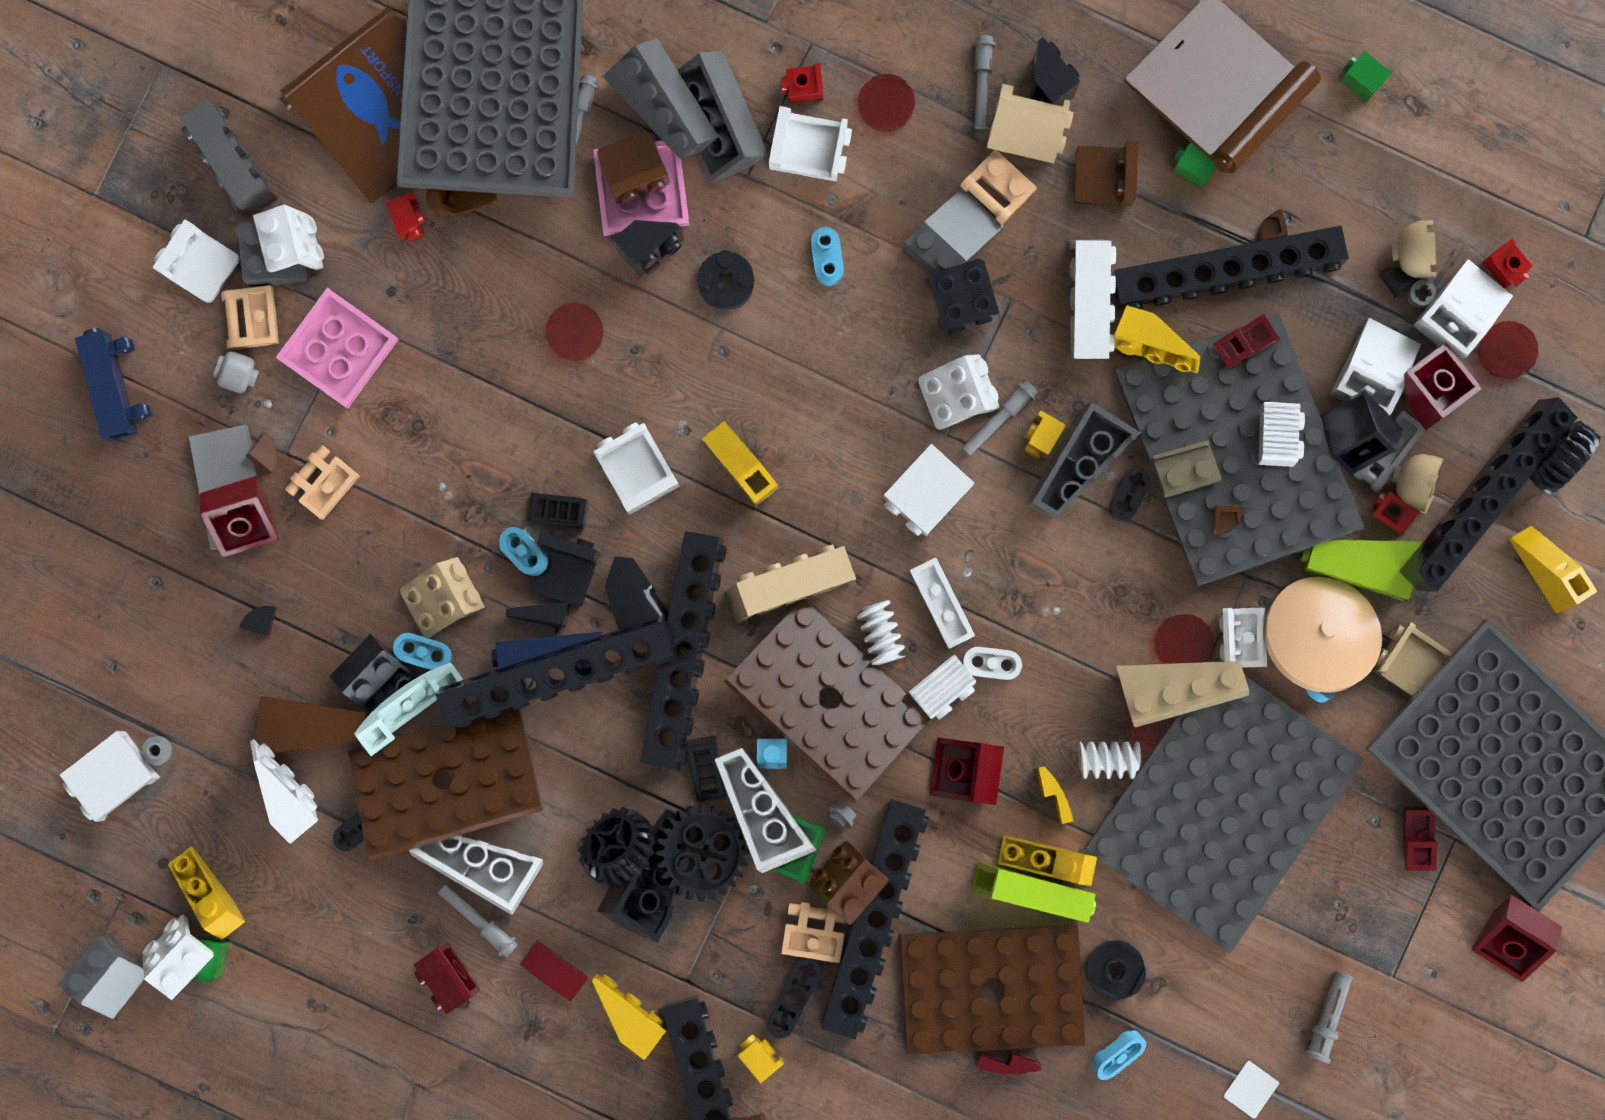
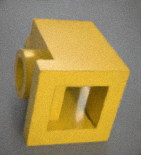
M1040 410L1035 418L1040 423L1037 425L1033 422L1025 436L1029 442L1024 451L1036 459H1039L1040 456L1046 459L1066 425Z
M751 1034L739 1044L742 1049L738 1052V1057L760 1084L784 1064V1059L781 1056L777 1059L773 1057L776 1051L766 1039L761 1042L758 1037Z

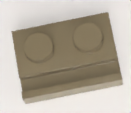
M1209 440L1156 454L1151 458L1164 498L1222 481Z

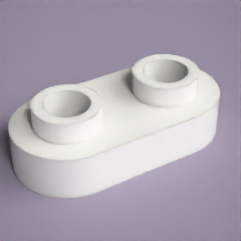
M973 647L963 657V665L972 676L1010 680L1017 677L1022 669L1021 658L1017 653L1010 650ZM975 656L982 658L983 664L981 667H975L972 664V659ZM1003 660L1011 662L1012 667L1009 671L1002 669L1001 663Z

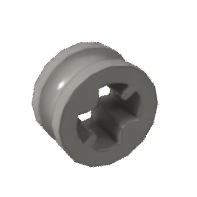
M1417 281L1407 290V300L1415 308H1424L1434 301L1436 289L1429 281ZM1420 287L1425 289L1423 293L1427 292L1428 294L1422 301L1418 300L1419 296H1415V292Z

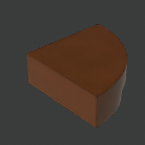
M1282 209L1273 212L1262 223L1258 233V242L1288 236Z
M263 433L248 451L246 457L267 475L273 472L277 455L272 440L266 433Z
M1214 505L1211 536L1223 535L1225 532L1228 533L1229 530L1234 529L1241 520L1245 507Z

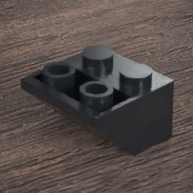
M1044 37L1038 40L1033 56L1029 98L1063 106L1064 99L1072 100L1080 83L1078 79L1080 76L1073 65H1067L1062 60L1058 47L1051 41L1048 43Z
M634 220L613 238L618 253L639 277L645 273L647 275L653 273L660 266L659 261L667 254L669 257L674 255L682 247L681 242L684 240L681 228L677 223Z
M1366 390L1359 392L1320 415L1331 456L1350 475L1397 451L1403 429Z
M369 634L330 675V678L340 691L369 714L397 690L419 677L372 634Z

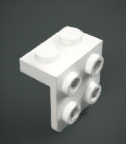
M285 204L253 215L267 271L273 273L296 264H301L314 270L323 268L322 260L324 259L322 248L317 243L315 236L317 227L311 216Z
M185 219L182 224H178L172 231L171 240L166 248H162L157 253L154 260L155 264L152 268L204 302L211 303L239 263L240 257Z
M980 354L962 356L919 377L920 388L937 429H945L974 415L989 413L1000 408L998 393L995 387L991 385L987 375L988 366Z
M183 914L177 920L173 918L169 921L163 930L164 934L157 941L152 940L142 952L144 980L171 1000L213 957V951L190 934L188 918Z

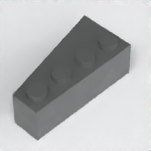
M657 38L635 45L603 75L604 79L680 159L701 152L719 137Z
M209 98L180 116L185 124L181 128L191 143L194 141L200 148L197 151L198 155L206 166L210 165L215 172L213 174L214 179L222 190L226 189L230 196L228 200L238 213L243 211L250 218L278 199L217 106Z
M1092 402L1083 405L1025 505L1048 519L1058 518L1141 432Z

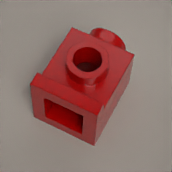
M820 63L814 64V66L786 69V77H781L783 95L788 94L789 103L823 100ZM802 79L807 80V83L804 85H799L796 82Z
M413 192L385 202L396 232L403 241L406 239L414 241L424 236L421 224L425 222L420 207H414L419 205V202Z
M1513 238L1482 262L1503 288L1512 283L1516 287L1530 277L1527 271L1533 267L1531 262L1515 245L1516 241ZM1509 260L1513 263V265H1514L1516 268H1512V267L1509 265Z
M1392 490L1388 495L1382 492L1373 504V507L1377 509L1373 516L1401 535L1406 532L1420 513L1419 510L1405 503ZM1392 505L1400 507L1401 513L1394 516L1390 513Z

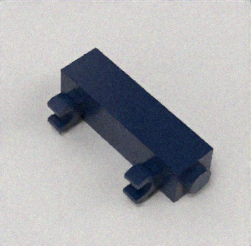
M100 328L88 329L83 332V336L76 337L75 342L100 436L105 440L114 441L138 434L135 421L152 417L151 407L146 405L145 402L130 406L117 357L118 354L135 351L133 340L128 339L127 336L113 340L111 334Z
M591 632L496 642V649L492 650L493 667L501 668L604 635V633ZM581 659L577 661V665H581L582 670L588 671L592 669V664L588 660ZM526 678L521 679L523 686L527 688ZM596 680L585 684H594L596 683Z

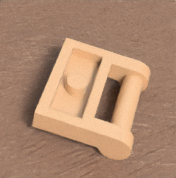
M994 150L960 185L965 192L970 191L996 216L995 220L1001 225L1037 190V187L997 150ZM980 178L1009 203L1006 208L1001 206L977 183Z
M271 285L221 292L222 302L225 303L229 340H226L227 350L236 351L244 348L279 344L274 290ZM243 300L247 337L240 338L237 301Z

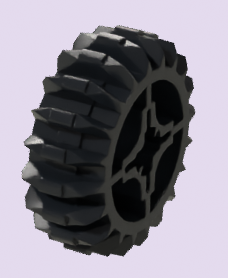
M1581 420L1573 423L1529 479L1537 488L1545 491L1547 494L1557 492L1584 467L1585 463L1599 446L1601 436L1596 433L1595 429Z
M622 807L620 810L612 808L610 814L602 812L600 820L593 819L594 825L592 828H585L587 836L580 839L583 846L578 849L581 855L579 861L585 873L597 883H604L610 887L614 883L622 886L625 879L632 882L635 873L641 874L640 869L643 865H649L647 858L654 855L651 847L656 844L653 837L655 835L649 821L638 811L629 810L625 807Z

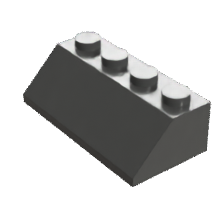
M723 51L698 53L677 70L719 136L704 150L696 153L709 184L750 168L768 155Z

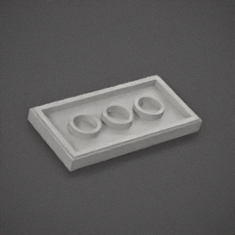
M247 425L189 436L199 493L257 476L258 478L256 465L246 457V454L252 447ZM206 526L210 550H217L218 548Z

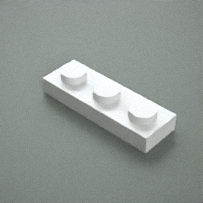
M937 558L911 569L910 573L947 648L950 649L974 637L975 634Z

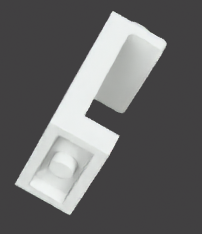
M780 106L769 158V169L837 182L838 173L844 174L847 157L842 156L844 145L849 146L852 129L847 128L848 119L842 118L841 122L804 116L791 113V108Z
M633 423L622 430L623 435L614 440L612 437L604 439L596 445L598 449L593 451L629 515L680 487L644 423L641 425Z
M931 444L884 494L883 499L887 501L884 506L896 517L900 513L908 521L905 525L915 535L919 536L922 533L926 537L952 507L973 487L974 482Z
M116 731L60 774L65 781L63 783L64 789L72 797H77L82 804L80 806L82 813L89 820L93 819L95 822L104 821L108 818L107 814L142 787L151 785L160 778L151 764L144 760L142 752L126 731Z

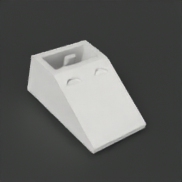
M1468 259L1413 326L1438 347L1447 343L1459 360H1462L1470 354L1485 336L1513 295Z
M1368 318L1329 395L1344 402L1359 392L1366 390L1391 415L1405 387L1404 373L1412 368L1421 344Z
M253 739L250 741L253 761L269 822L291 844L318 821L315 810L317 805L313 801L315 796L305 784L300 786L293 779L295 775L287 765L282 764L280 766L273 759L275 755L266 744L263 743L260 746Z

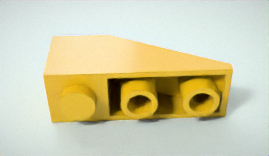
M1126 305L1115 332V349L1126 355L1135 354L1145 357L1150 362L1156 364L1164 363L1174 366L1182 372L1198 374L1200 355L1157 315Z
M725 421L702 438L755 506L779 489L775 480Z
M1529 526L1509 539L1556 614L1579 604L1597 592L1583 568L1534 527Z
M1004 835L998 864L1076 884L1091 886L1097 857Z
M192 846L168 864L205 931L223 940L245 922L234 900Z
M597 974L592 982L620 1042L645 1060L667 1030V1026L664 1025L665 1019L653 1010L648 1013L641 1008L642 1002L633 994L628 992L624 995L616 989L618 984L609 976L604 974L603 977H600Z

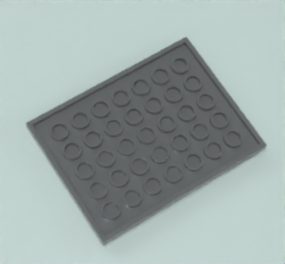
M583 0L408 1L397 174L398 187L574 198Z
M1279 314L1267 317L1280 340L1229 369L1213 343L1235 329L1189 344L1200 355L1198 374L1182 372L1174 366L1164 363L1156 364L1148 359L1116 369L1114 372L1135 428L1141 432L1139 435L1140 441L1196 587L1365 528L1339 462L1331 456L1325 439L1321 417ZM1264 402L1300 404V412L1305 414L1304 429L1299 430V441L1304 442L1303 458L1298 459L1294 467L1258 465L1260 407ZM1209 440L1222 481L1164 498L1155 472L1156 469L1151 459L1152 456ZM1214 505L1245 507L1241 520L1228 533L1225 532L1222 535L1211 536Z
M1483 620L1365 748L1515 893L1538 912L1605 840V732L1489 620Z
M1217 657L1214 662L1224 661H1222L1220 657ZM1245 676L1249 688V696L1175 717L1135 774L1134 779L1130 781L1084 847L1087 852L1097 857L1101 862L1229 953L1235 948L1364 761L1363 758L1247 676Z

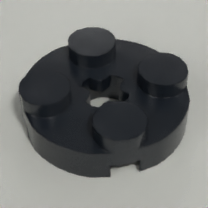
M728 250L720 251L709 256L699 268L697 275L699 292L704 301L716 309L739 308L750 299L754 290L755 278L750 263L737 253H732ZM721 275H732L731 281L733 285L731 287L728 285L721 287L719 285L721 282L719 277Z
M1106 940L1096 946L1089 954L1086 961V979L1092 989L1103 998L1113 1001L1126 999L1135 995L1144 984L1146 978L1144 960L1140 952L1131 944L1121 940ZM1116 962H1120V969L1124 971L1122 976L1116 975L1114 978H1111V971L1108 970L1109 965H1115Z

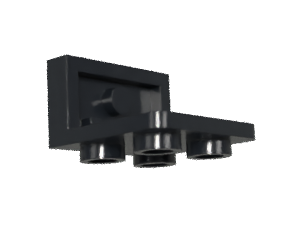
M975 259L933 272L928 276L939 315L937 322L940 330H947L948 334L956 333L965 329L964 324L974 321L976 326L993 321L992 316L1000 314L984 260Z
M551 529L549 534L541 532L537 543L547 553L548 565L542 574L530 576L527 585L528 590L579 607L583 605L600 552L593 549L594 543L578 538L577 542L574 543L565 540L566 534Z

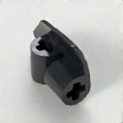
M614 556L605 589L618 630L660 616H664L667 623L669 612L634 558Z

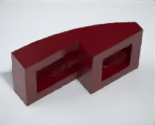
M1265 314L1241 329H1235L1213 343L1229 369L1273 345L1280 338Z
M1403 807V848L1405 869L1407 871H1436L1438 842L1435 840L1436 816L1427 807Z
M539 940L535 942L520 963L528 972L570 1002L588 979L584 972L564 960L560 954Z
M1012 1051L1007 1062L980 1052L975 1062L977 1068L1002 1074H1028L1040 1071L1042 1066L1039 1061Z

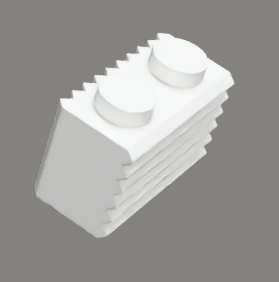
M1264 402L1260 407L1258 465L1294 467L1298 459L1303 458L1304 442L1299 441V430L1304 429L1305 414L1300 412V404Z
M954 654L908 693L930 719L936 716L940 720L952 710L949 704L956 698L963 701L975 691L972 685L977 681Z

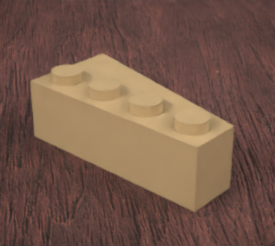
M834 544L817 550L819 555L808 558L807 553L790 559L792 564L781 567L780 563L765 567V573L754 576L753 572H749L737 577L738 582L725 591L736 624L745 622L746 619L758 613L761 616L780 608V605L785 604V606H789L802 599H806L809 595L813 597L854 581L856 577L845 547L842 546L835 549Z
M1240 661L1116 666L1134 727L1249 696V688Z

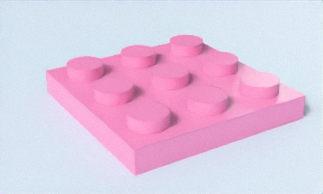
M655 141V145L662 163L665 165L670 184L658 192L642 194L636 200L629 203L621 202L616 204L597 155L599 149H593L604 236L618 235L634 220L677 223L680 227L690 225L682 159L664 141Z
M326 288L276 358L348 409L399 339L329 288Z

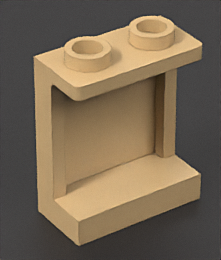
M1002 84L987 148L1054 163L1057 153L1062 154L1065 147L1066 137L1062 136L1064 128L1070 129L1074 112L1069 111L1070 100L1064 99L1063 106L1012 95L1014 86Z
M1403 622L1402 625L1398 624L1392 630L1389 636L1392 640L1386 649H1381L1379 658L1371 671L1410 697H1413L1453 653L1416 629L1414 623Z

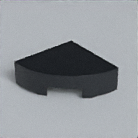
M1397 267L1386 268L1378 273L1394 297L1421 279L1411 277L1402 271L1401 268Z
M262 606L252 610L244 617L239 628L270 636L277 607Z

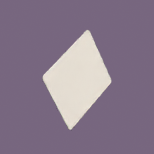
M1247 1061L1224 1094V1098L1255 1119L1279 1085V1082L1251 1061Z

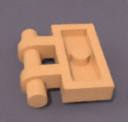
M321 445L315 453L312 452L307 457L309 461L299 473L295 472L290 477L292 481L285 488L292 496L302 488L305 493L299 499V502L321 520L325 519L360 477L358 473L337 456L328 465L324 460L331 451L324 445ZM319 468L322 473L313 484H310L307 480Z
M801 902V905L789 903L788 915L799 916L798 925L786 923L781 954L840 963L845 933L833 931L834 922L846 924V921L829 907L827 909L812 907L810 903ZM808 918L825 921L824 929L807 927Z

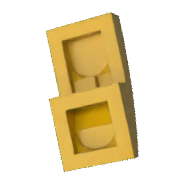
M1036 767L1041 796H1054L1059 823L1074 822L1068 801L1056 779L1045 767Z

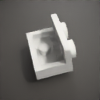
M1223 608V615L1219 617V628L1223 632L1224 644L1220 646V658L1222 661H1240L1242 667H1267V648L1264 640L1265 608Z

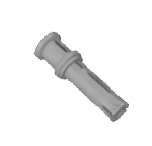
M1337 971L1334 972L1335 975L1319 1024H1315L1312 1027L1311 1031L1314 1034L1309 1050L1304 1052L1305 1056L1328 1064L1331 1062L1329 1055L1333 1042L1338 1040L1339 1037L1336 1028L1351 980H1353L1352 976ZM1338 989H1339L1340 992H1339V995H1338V998H1337V1001H1336V1004H1335V1008H1334L1333 1014H1331V1010H1332V1007H1333V1003H1334V1000H1335L1337 991H1338ZM1328 1019H1330L1329 1026L1326 1028ZM1324 1039L1321 1051L1319 1052L1321 1041Z

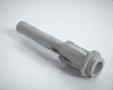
M979 35L976 37V41L973 42V47L976 48L974 72L977 73L974 125L976 129L986 128L988 74L992 72V51L996 46L993 37L989 35Z
M582 75L581 79H579L576 146L585 115L590 114L595 91L600 88L598 85L599 80L589 75Z
M1027 380L1023 384H1018L1019 388L1001 404L1003 408L962 447L969 456L1010 416L1014 418L1030 400L1034 401L1036 399L1035 395L1038 391Z
M447 885L438 892L441 897L481 931L480 936L499 951V956L503 955L507 958L516 949L518 944L515 942V937L510 938L494 921L489 923Z

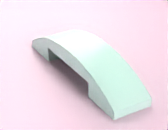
M452 663L442 665L417 677L383 701L363 721L354 733L370 756L374 755L395 739L392 735L394 731L437 700L435 694L440 687L463 680Z

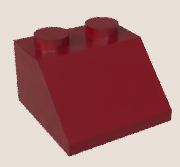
M1447 343L1441 345L1404 373L1407 407L1425 430L1446 417L1482 389Z
M257 476L200 493V515L222 557L279 540L267 496Z
M937 737L929 795L996 805L1004 747Z
M1510 895L1494 910L1474 943L1472 951L1523 982L1558 950L1562 926L1513 895Z
M448 942L437 947L414 964L416 968L414 972L415 977L423 987L428 986L433 994L431 996L433 1004L439 1011L444 1010L446 1015L480 992V989Z

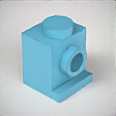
M757 739V767L763 769L787 768V740Z

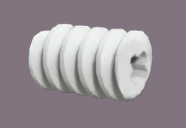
M890 600L862 608L860 610H863V612L857 616V620L867 621L860 627V630L862 632H870L864 638V642L874 643L867 650L868 654L878 655L871 661L872 665H881L906 657L899 656L898 654L905 646L895 644V641L901 637V634L891 633L898 626L897 622H888V619L894 615V612L884 611V608L890 604Z
M1082 742L1078 743V766L1084 779H1087L1089 770L1093 771L1095 779L1099 778L1101 770L1105 771L1107 779L1111 778L1113 770H1116L1119 779H1122L1125 770H1128L1130 778L1134 779L1136 771L1140 768L1141 749L1139 742H1135L1133 749L1129 742H1123L1121 749L1117 742H1112L1109 750L1105 742H1100L1097 750L1094 742H1088L1086 749H1084Z

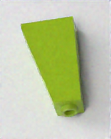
M1330 540L1302 550L1300 562H1303L1301 570L1337 579L1361 589L1404 601L1410 598L1413 585L1399 571L1423 542Z
M978 862L971 888L973 892L991 899L1089 923L1090 917L1095 912L1096 894Z

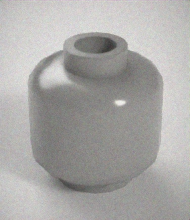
M229 351L225 356L220 355L213 377L217 378L218 386L237 393H244L248 386L254 387L259 371L254 370L255 362L252 358Z

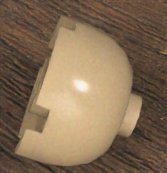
M1433 219L1410 223L1399 233L1398 243H1392L1393 261L1399 260L1402 271L1411 277L1422 279L1437 277V272H1431L1430 266L1436 265L1435 232L1428 231V226L1434 225Z
M1420 454L1407 459L1403 467L1397 466L1392 478V482L1397 484L1396 495L1404 500L1405 503L1426 514L1434 498L1436 486L1438 487L1445 463L1444 459L1433 455Z

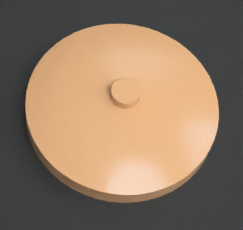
M1308 577L1287 586L1271 603L1264 624L1266 648L1275 666L1293 683L1315 692H1338L1354 686L1371 672L1381 652V626L1377 614L1369 601L1349 584L1329 577Z

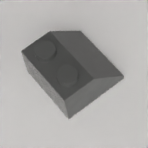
M255 222L238 224L242 279L244 283L252 288L308 282L307 267L301 264H296L273 273L267 271Z
M108 935L96 937L58 986L80 1004L114 1019L145 981L143 964Z

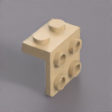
M458 557L436 563L400 589L408 609L425 638H431L457 620L478 613L485 608L478 591L474 588L465 567Z

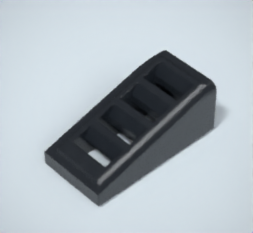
M531 492L527 522L585 530L589 501L583 498ZM538 500L544 501L542 517L536 516ZM550 502H555L553 518H548ZM561 503L566 504L564 519H559ZM572 505H577L575 521L570 520Z
M560 602L512 607L506 609L505 615L511 619L565 627L567 625L570 604Z
M716 736L688 740L686 747L688 748V759L697 802L726 797L725 785L715 762V759L720 757ZM704 749H710L711 751L700 754H696L695 752ZM711 759L713 761V764L698 766L697 764L699 761ZM715 771V776L699 777L701 773ZM717 783L718 788L701 789V785Z

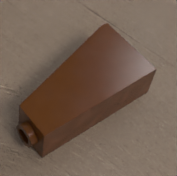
M261 696L253 739L260 746L263 743L266 744L274 754L361 743L354 733L370 714L356 710Z

